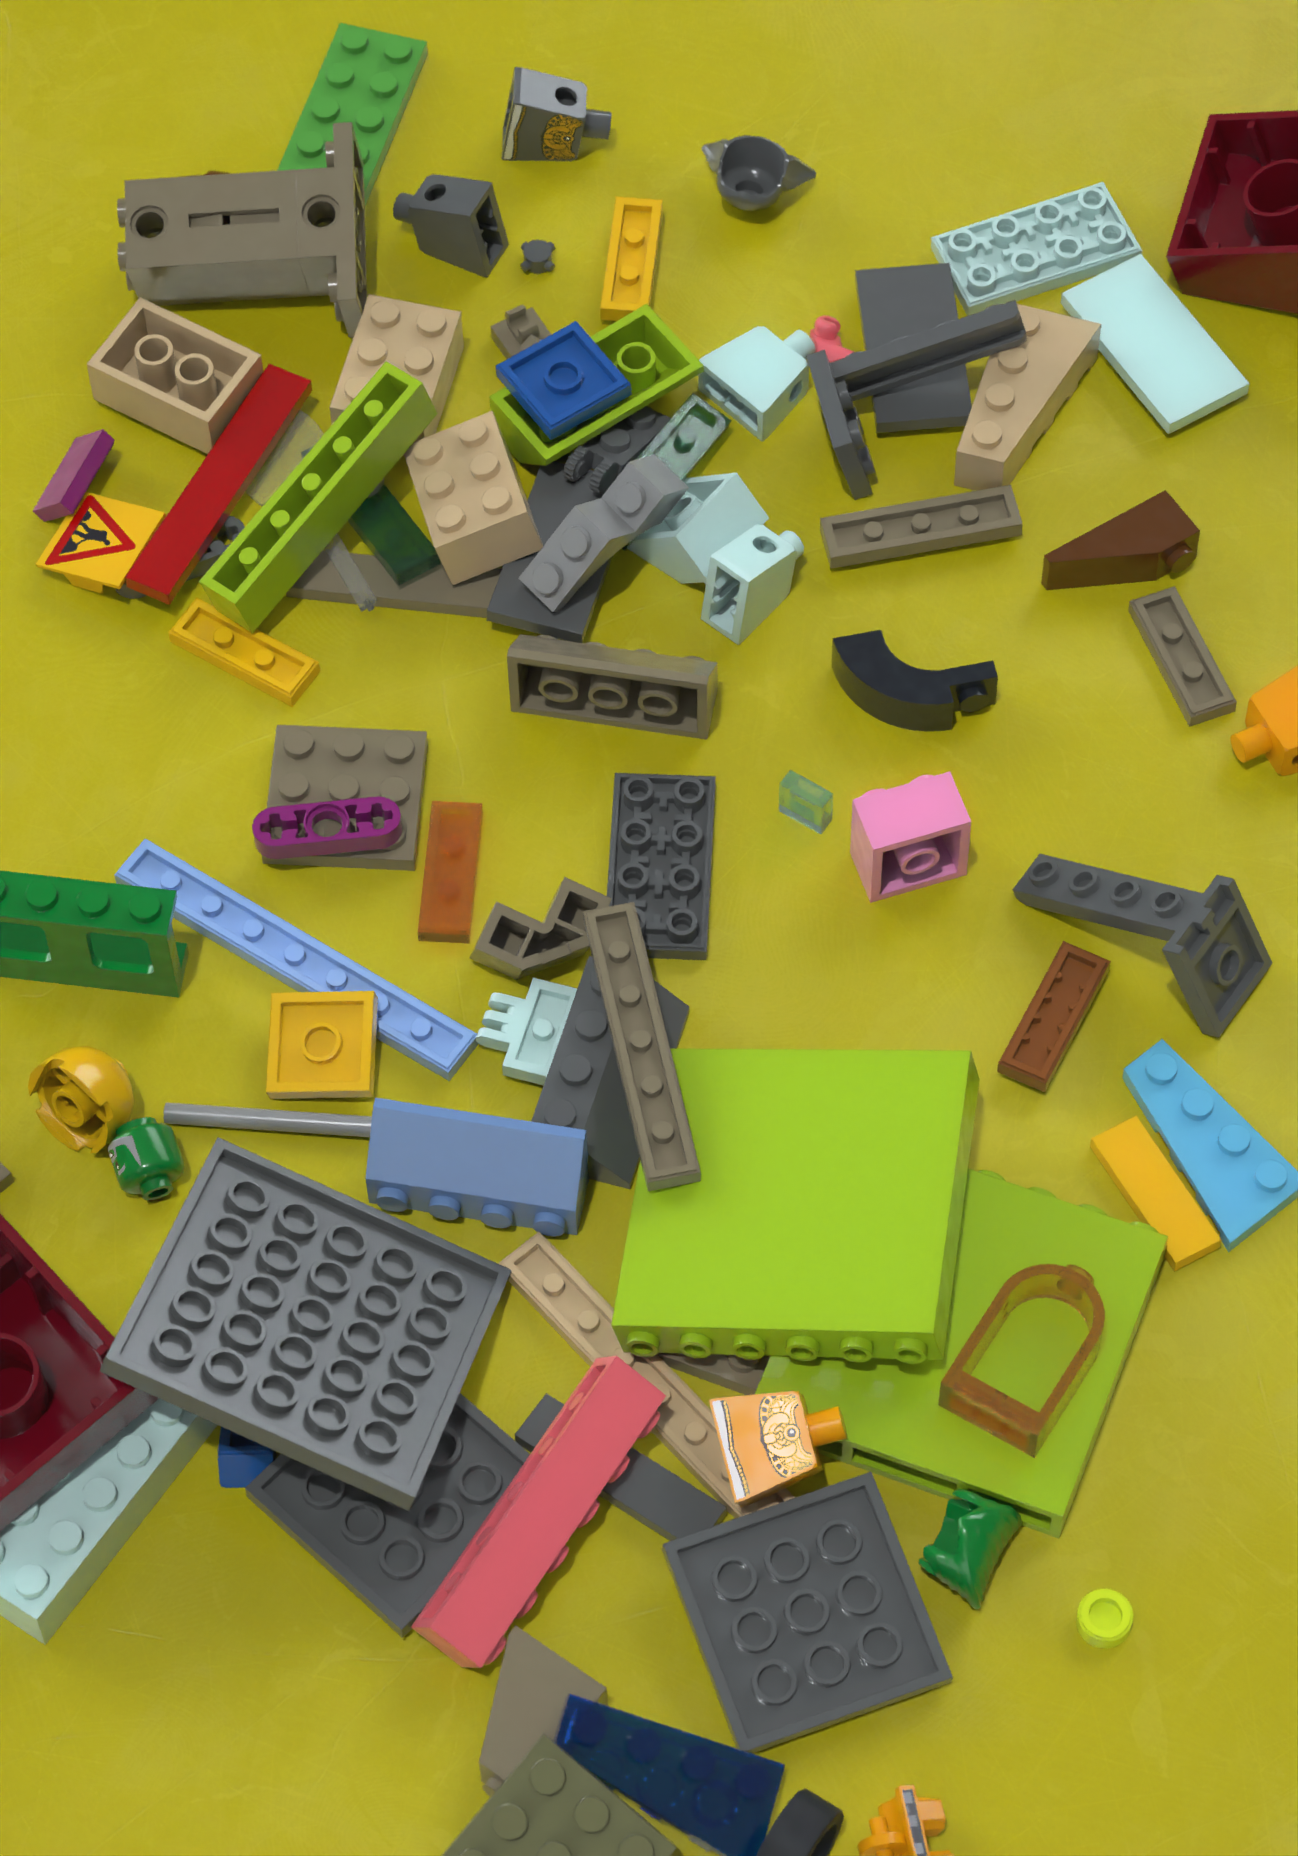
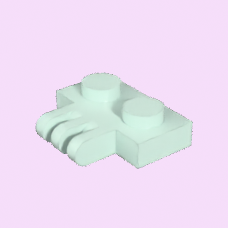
M533 978L526 999L497 992L492 993L488 1002V1006L492 1010L485 1011L482 1019V1024L487 1028H480L478 1030L476 1042L484 1047L507 1052L502 1064L504 1076L544 1086L577 988Z

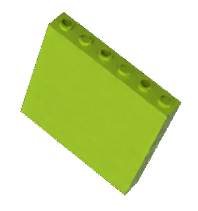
M670 1048L700 1168L701 1181L648 1191L640 1161L611 1323L623 1352H630L641 1357H651L657 1353H682L692 1358H705L710 1354L736 1355L749 1360L760 1359L763 1356H789L800 1361H811L817 1357H842L852 1362H866L871 1358L897 1359L910 1364L921 1363L925 1360H943L980 1081L971 1051Z
M968 1168L943 1360H925L921 1363L910 1364L897 1359L871 1358L866 1362H852L842 1357H817L811 1361H800L789 1356H770L755 1394L799 1391L804 1396L808 1414L839 1406L847 1432V1439L817 1446L819 1454L949 1500L951 1498L961 1499L954 1496L952 1492L957 1489H966L983 1498L1014 1508L1021 1515L1022 1526L1060 1538L1162 1266L1168 1236L1158 1233L1155 1228L1146 1223H1128L1107 1216L1098 1207L1088 1204L1078 1206L1057 1199L1055 1195L1045 1189L1038 1187L1025 1188L1007 1182L995 1172L989 1170L977 1172Z

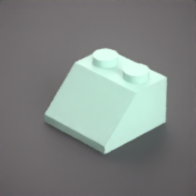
M737 473L682 478L681 480L689 489L661 524L646 530L625 545L626 548L681 584L699 582L706 584L710 556L756 524L763 525L769 519Z

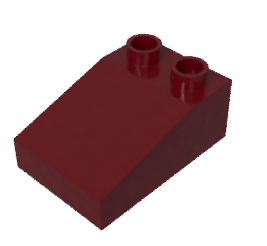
M1298 110L1209 114L1166 255L1183 295L1298 314Z
M1 1214L0 1531L158 1400L157 1397L100 1372L105 1356L115 1339L114 1336Z

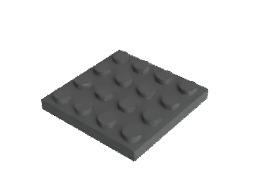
M459 1393L409 1511L284 1454H280L245 1487L247 1497L403 1638L412 1629L411 1626L530 1454Z
M872 1472L712 1526L662 1545V1552L740 1758L949 1684L953 1679Z

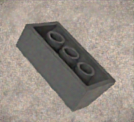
M589 956L531 1122L586 1130L589 1179L631 1189L640 1162V1156L593 959ZM654 980L670 1048L677 1049L690 1009L687 1004Z

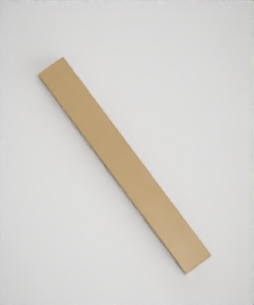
M537 1232L498 1263L511 1270L508 1281L590 1367L596 1358L618 1356L666 1395L657 1409L660 1413V1418L651 1431L713 1497L727 1507V1511L734 1519L795 1498L785 1488L747 1506L741 1507L734 1502L710 1408L658 1354L651 1357H641L630 1352H623L611 1326L614 1309L540 1232Z

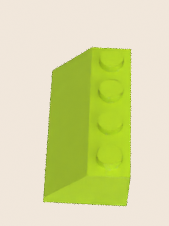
M645 304L591 336L592 340L630 382V396L552 440L548 438L506 387L489 396L490 411H493L510 452L520 463L547 466L704 372V365L659 316Z

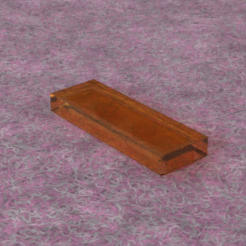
M432 801L418 924L419 941L470 944L483 820L482 803Z

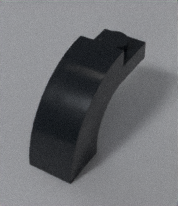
M882 630L832 638L831 666L841 688L862 710L887 724L914 731L952 730L953 712L962 710L974 712L985 706L996 704L998 675L993 660L943 670H923L899 660L886 645Z

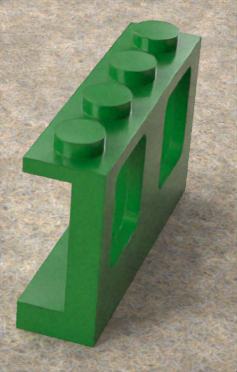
M0 870V977L179 998L189 951L187 943L175 942L172 918L177 900V891Z

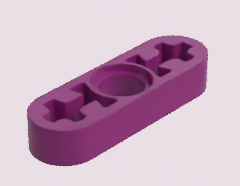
M378 796L270 807L264 809L255 817L252 830L255 846L260 854L270 859H286L384 849L398 841L402 833V822L397 804L386 797ZM383 817L384 828L374 829L373 818ZM350 818H356L357 832L351 833ZM324 819H333L342 825L340 831L330 837L317 835L313 828L319 821ZM300 823L304 824L305 837L299 838L298 824ZM271 828H282L280 839H271Z

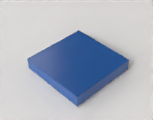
M577 321L496 365V376L550 440L631 395L630 382Z

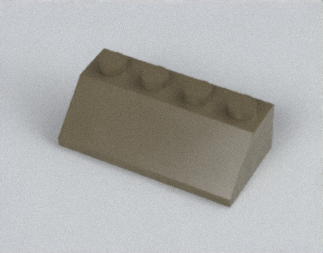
M520 634L508 649L507 665L510 707L513 712L708 739L718 690V662L705 661L696 656L676 657L656 654L647 649L627 650L613 648L598 642L578 643L564 641L549 635L529 636Z

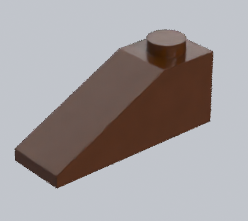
M1164 490L1044 555L1041 584L1046 590L1156 581L1171 572L1179 573L1192 564L1196 559L1200 530L1171 495Z

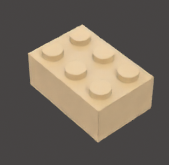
M368 295L330 404L331 423L335 422L387 361L423 383L438 413L415 441L435 434L464 348L461 312Z
M141 297L87 363L94 400L206 454L210 452L263 373L261 354Z
M493 411L415 441L404 453L434 548L452 585L541 550L543 544L510 449Z

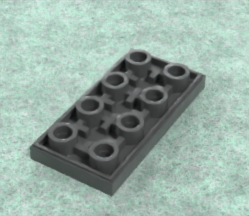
M950 263L855 270V285L865 351L890 343L898 337L910 336L937 327L942 322L958 319ZM965 364L871 395L876 433L965 426L972 408Z
M553 461L547 466L540 465L527 501L543 546L574 506L599 499L604 495L605 492L599 494L589 488L593 470H589L579 480L573 482L563 476L565 463ZM538 552L503 565L487 608V621L542 635H549L566 641L583 643L613 556L578 589L561 610L552 612L518 579Z
M615 773L607 896L612 898L609 906L630 902L635 903L648 958L707 960L716 776Z

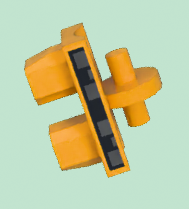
M914 1785L898 1786L895 1789L896 1796L878 1807L880 1817L869 1820L872 1836L863 1839L857 1845L859 1856H954L949 1850L929 1852L926 1837L938 1836L944 1829L946 1819L940 1799L917 1797Z

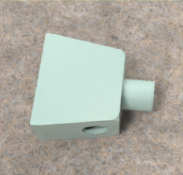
M757 326L699 359L704 365V372L698 375V390L763 442L806 395L809 384V365L806 361V356L815 353V345L812 339L802 330H796L782 341L766 327Z
M756 524L710 556L700 619L737 645L743 642L788 596L795 560L804 553V545L801 539L791 531H784L778 536L764 525Z

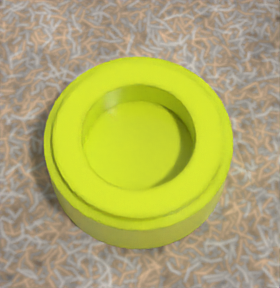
M1097 1589L1088 1593L1081 1600L1077 1611L1076 1626L1080 1636L1087 1643L1097 1648H1113L1123 1643L1129 1636L1133 1623V1609L1129 1601L1122 1594L1111 1589Z

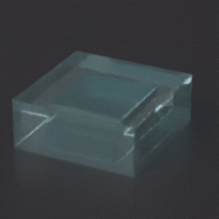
M790 770L779 784V811L815 832L822 834L832 821L833 793Z

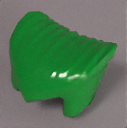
M957 1489L952 1494L961 1499L951 1498L947 1502L946 1514L941 1530L934 1544H928L924 1547V1557L919 1558L918 1564L927 1572L938 1577L941 1582L946 1583L951 1590H956L961 1597L966 1598L967 1602L974 1609H980V1603L984 1600L983 1593L986 1591V1585L989 1583L990 1575L993 1573V1567L998 1564V1558L1002 1554L1003 1549L1008 1545V1541L1019 1529L1023 1521L1021 1515L1009 1505L999 1504L994 1500L983 1498L966 1489Z

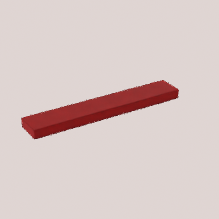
M268 364L126 575L125 580L128 588L168 605L172 603L313 391L311 380Z

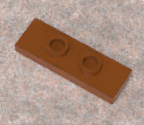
M1063 941L998 1062L997 1072L1045 1092L1107 976L1111 961Z

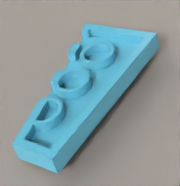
M1163 1039L1124 1068L1123 1081L1153 1130L1159 1132L1170 1150L1169 1156L1178 1171H1183L1196 1192L1195 1199L1206 1216L1210 1215L1220 1231L1219 1237L1228 1253L1298 1198V1171Z

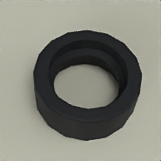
M806 1788L798 1791L775 1820L757 1856H828L841 1829L844 1818L843 1811Z

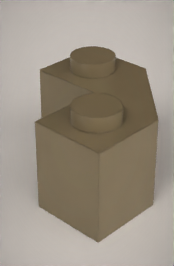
M564 877L553 897L543 922L496 902L486 920L470 959L517 980L583 956L590 947L583 920V911L608 907L612 898Z

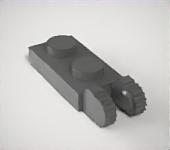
M645 406L588 440L583 446L577 447L566 461L563 470L564 478L576 482L593 468L594 471L590 477L589 488L602 494L611 486L629 461L647 457L670 436L673 419Z

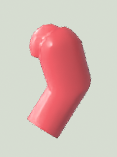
M820 316L816 319L815 328L810 330L809 336L815 345V353L825 350L830 363L854 353V351L842 346L838 335L841 326L837 319L831 316Z

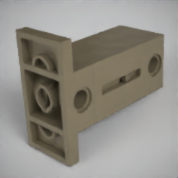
M352 122L333 123V141L325 143L327 168L125 180V198H120L117 201L119 226L125 227V242L118 243V263L120 271H126L128 290H135L138 299L141 297L158 306L329 295L330 302L335 303L337 322L344 321L349 338H354L367 300L364 162Z

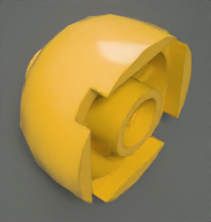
M90 1046L64 1048L51 1055L30 1073L28 1083L29 1095L31 1096L37 1091L38 1098L42 1104L36 1110L40 1121L57 1140L72 1150L79 1151L86 1146L92 1148L90 1153H98L117 1136V1129L130 1120L135 1101L127 1070L121 1062L101 1050Z

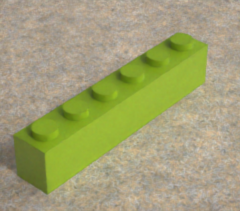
M387 361L380 367L200 579L201 586L217 611L251 633L258 628L438 414L422 382Z

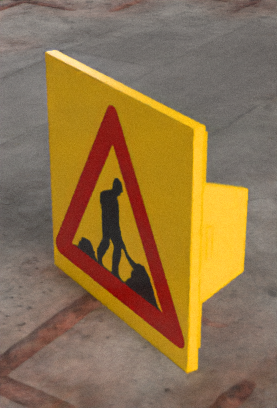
M86 492L75 512L66 515L36 562V566L63 574L75 587L101 594L103 593L104 585L121 589L126 581V575L159 528L166 514L165 512Z

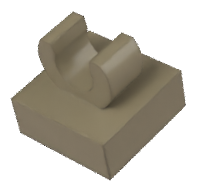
M523 304L505 312V320L490 326L491 338L506 360L521 352L519 347L531 334L540 340L551 335L532 307L526 310Z

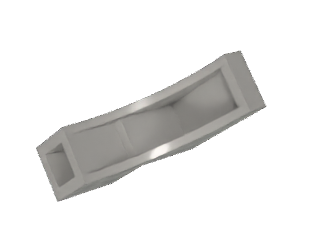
M655 454L629 461L601 498L573 507L518 579L552 612L561 610L578 589L616 552L646 530L661 524L689 487Z

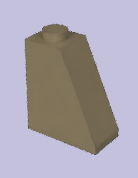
M517 1626L512 1629L508 1636L479 1759L481 1782L484 1783L482 1787L489 1797L543 1733L572 1756L608 1709L607 1688Z

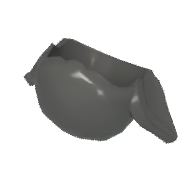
M745 135L731 140L721 139L704 144L701 149L709 163L710 169L717 175L719 193L729 204L742 211L767 209L778 200L782 191L786 192L816 178V171L797 157L788 155L778 143L764 137Z

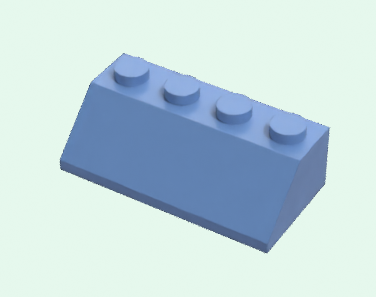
M375 1097L365 1178L369 1203L377 1204L379 1207L393 1212L412 1209L429 1212L432 1216L444 1220H454L458 1217L481 1220L484 1224L495 1228H507L514 1225L533 1228L536 1232L546 1236H560L563 1233L577 1235L589 1182L587 1133L583 1129Z

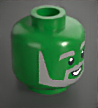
M152 1117L138 1118L120 1126L116 1131L117 1136L109 1144L108 1152L121 1190L129 1194H142L144 1200L158 1199L172 1192V1184L181 1177L185 1170L184 1161L173 1129L164 1123H157L156 1119Z

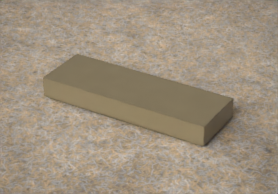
M1174 586L1130 601L1128 611L1189 727L1235 712L1237 702L1176 587Z

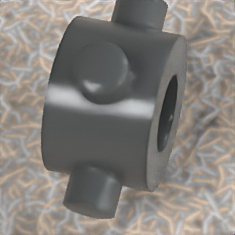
M532 240L521 245L524 262L520 264V267L523 271L541 274L546 271L551 272L554 269L555 264L552 263V251L555 250V246L552 242Z

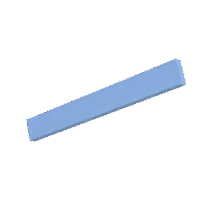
M146 838L114 874L116 884L176 890L177 900L173 918L298 992L374 991L378 997L376 1038L448 1081L452 1079L478 1045L476 1042L477 1033Z

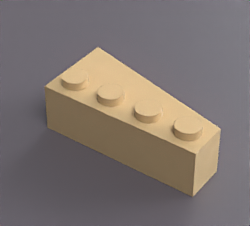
M1017 304L1027 333V339L1019 346L989 356L957 448L954 486L977 491L1010 485L1031 455L1033 445L1041 434H1045L1054 422V415L1064 401H1068L1078 388V381L1085 371H1089L1096 362L1101 332L1100 323Z

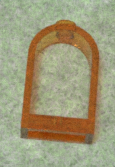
M1055 1264L1034 1265L1022 1269L1011 1276L1001 1287L942 1379L938 1405L1035 1458L1093 1366L1100 1350L1105 1312L1102 1299L1093 1285V1277L1083 1268L1068 1264L1066 1267ZM1052 1298L1063 1301L1075 1308L1084 1318L1089 1334L1040 1412H1037L971 1376L1007 1317L1016 1307L1032 1299Z

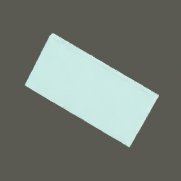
M1104 182L931 237V249L939 263H950L954 292L967 316L981 312L992 305L1004 304L1013 300L1019 301L1099 275L1139 254L1142 255L1140 245Z
M1141 254L1062 293L1061 305L1071 317L1101 324L1098 350L1167 434L1248 394L1250 383Z

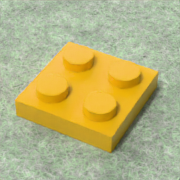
M374 991L271 993L266 1093L269 1098L373 1097L378 1007L376 993Z

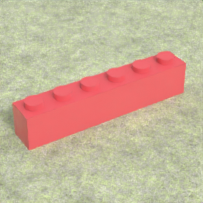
M618 1356L596 1358L411 1628L461 1667L481 1668L483 1664L488 1665L492 1663L506 1644L507 1639L503 1635L513 1620L523 1617L535 1603L538 1596L535 1588L545 1573L553 1572L565 1559L569 1551V1547L565 1544L575 1529L585 1526L597 1512L600 1503L596 1499L607 1482L613 1483L627 1468L630 1461L627 1453L637 1438H644L657 1424L660 1418V1413L657 1409L666 1395Z

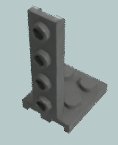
M1016 300L989 306L981 312L957 320L942 322L937 327L910 336L898 337L890 343L863 352L851 353L845 358L831 363L825 350L806 356L832 446L854 500L873 494L868 475L876 473L868 446L865 445L863 426L853 402L1023 344L1027 339V333Z
M1039 854L1012 889L1016 898L1024 905L1168 941L1162 951L1203 1034L1219 1038L1272 965V960L1233 878L1216 875L1205 892L1200 893Z

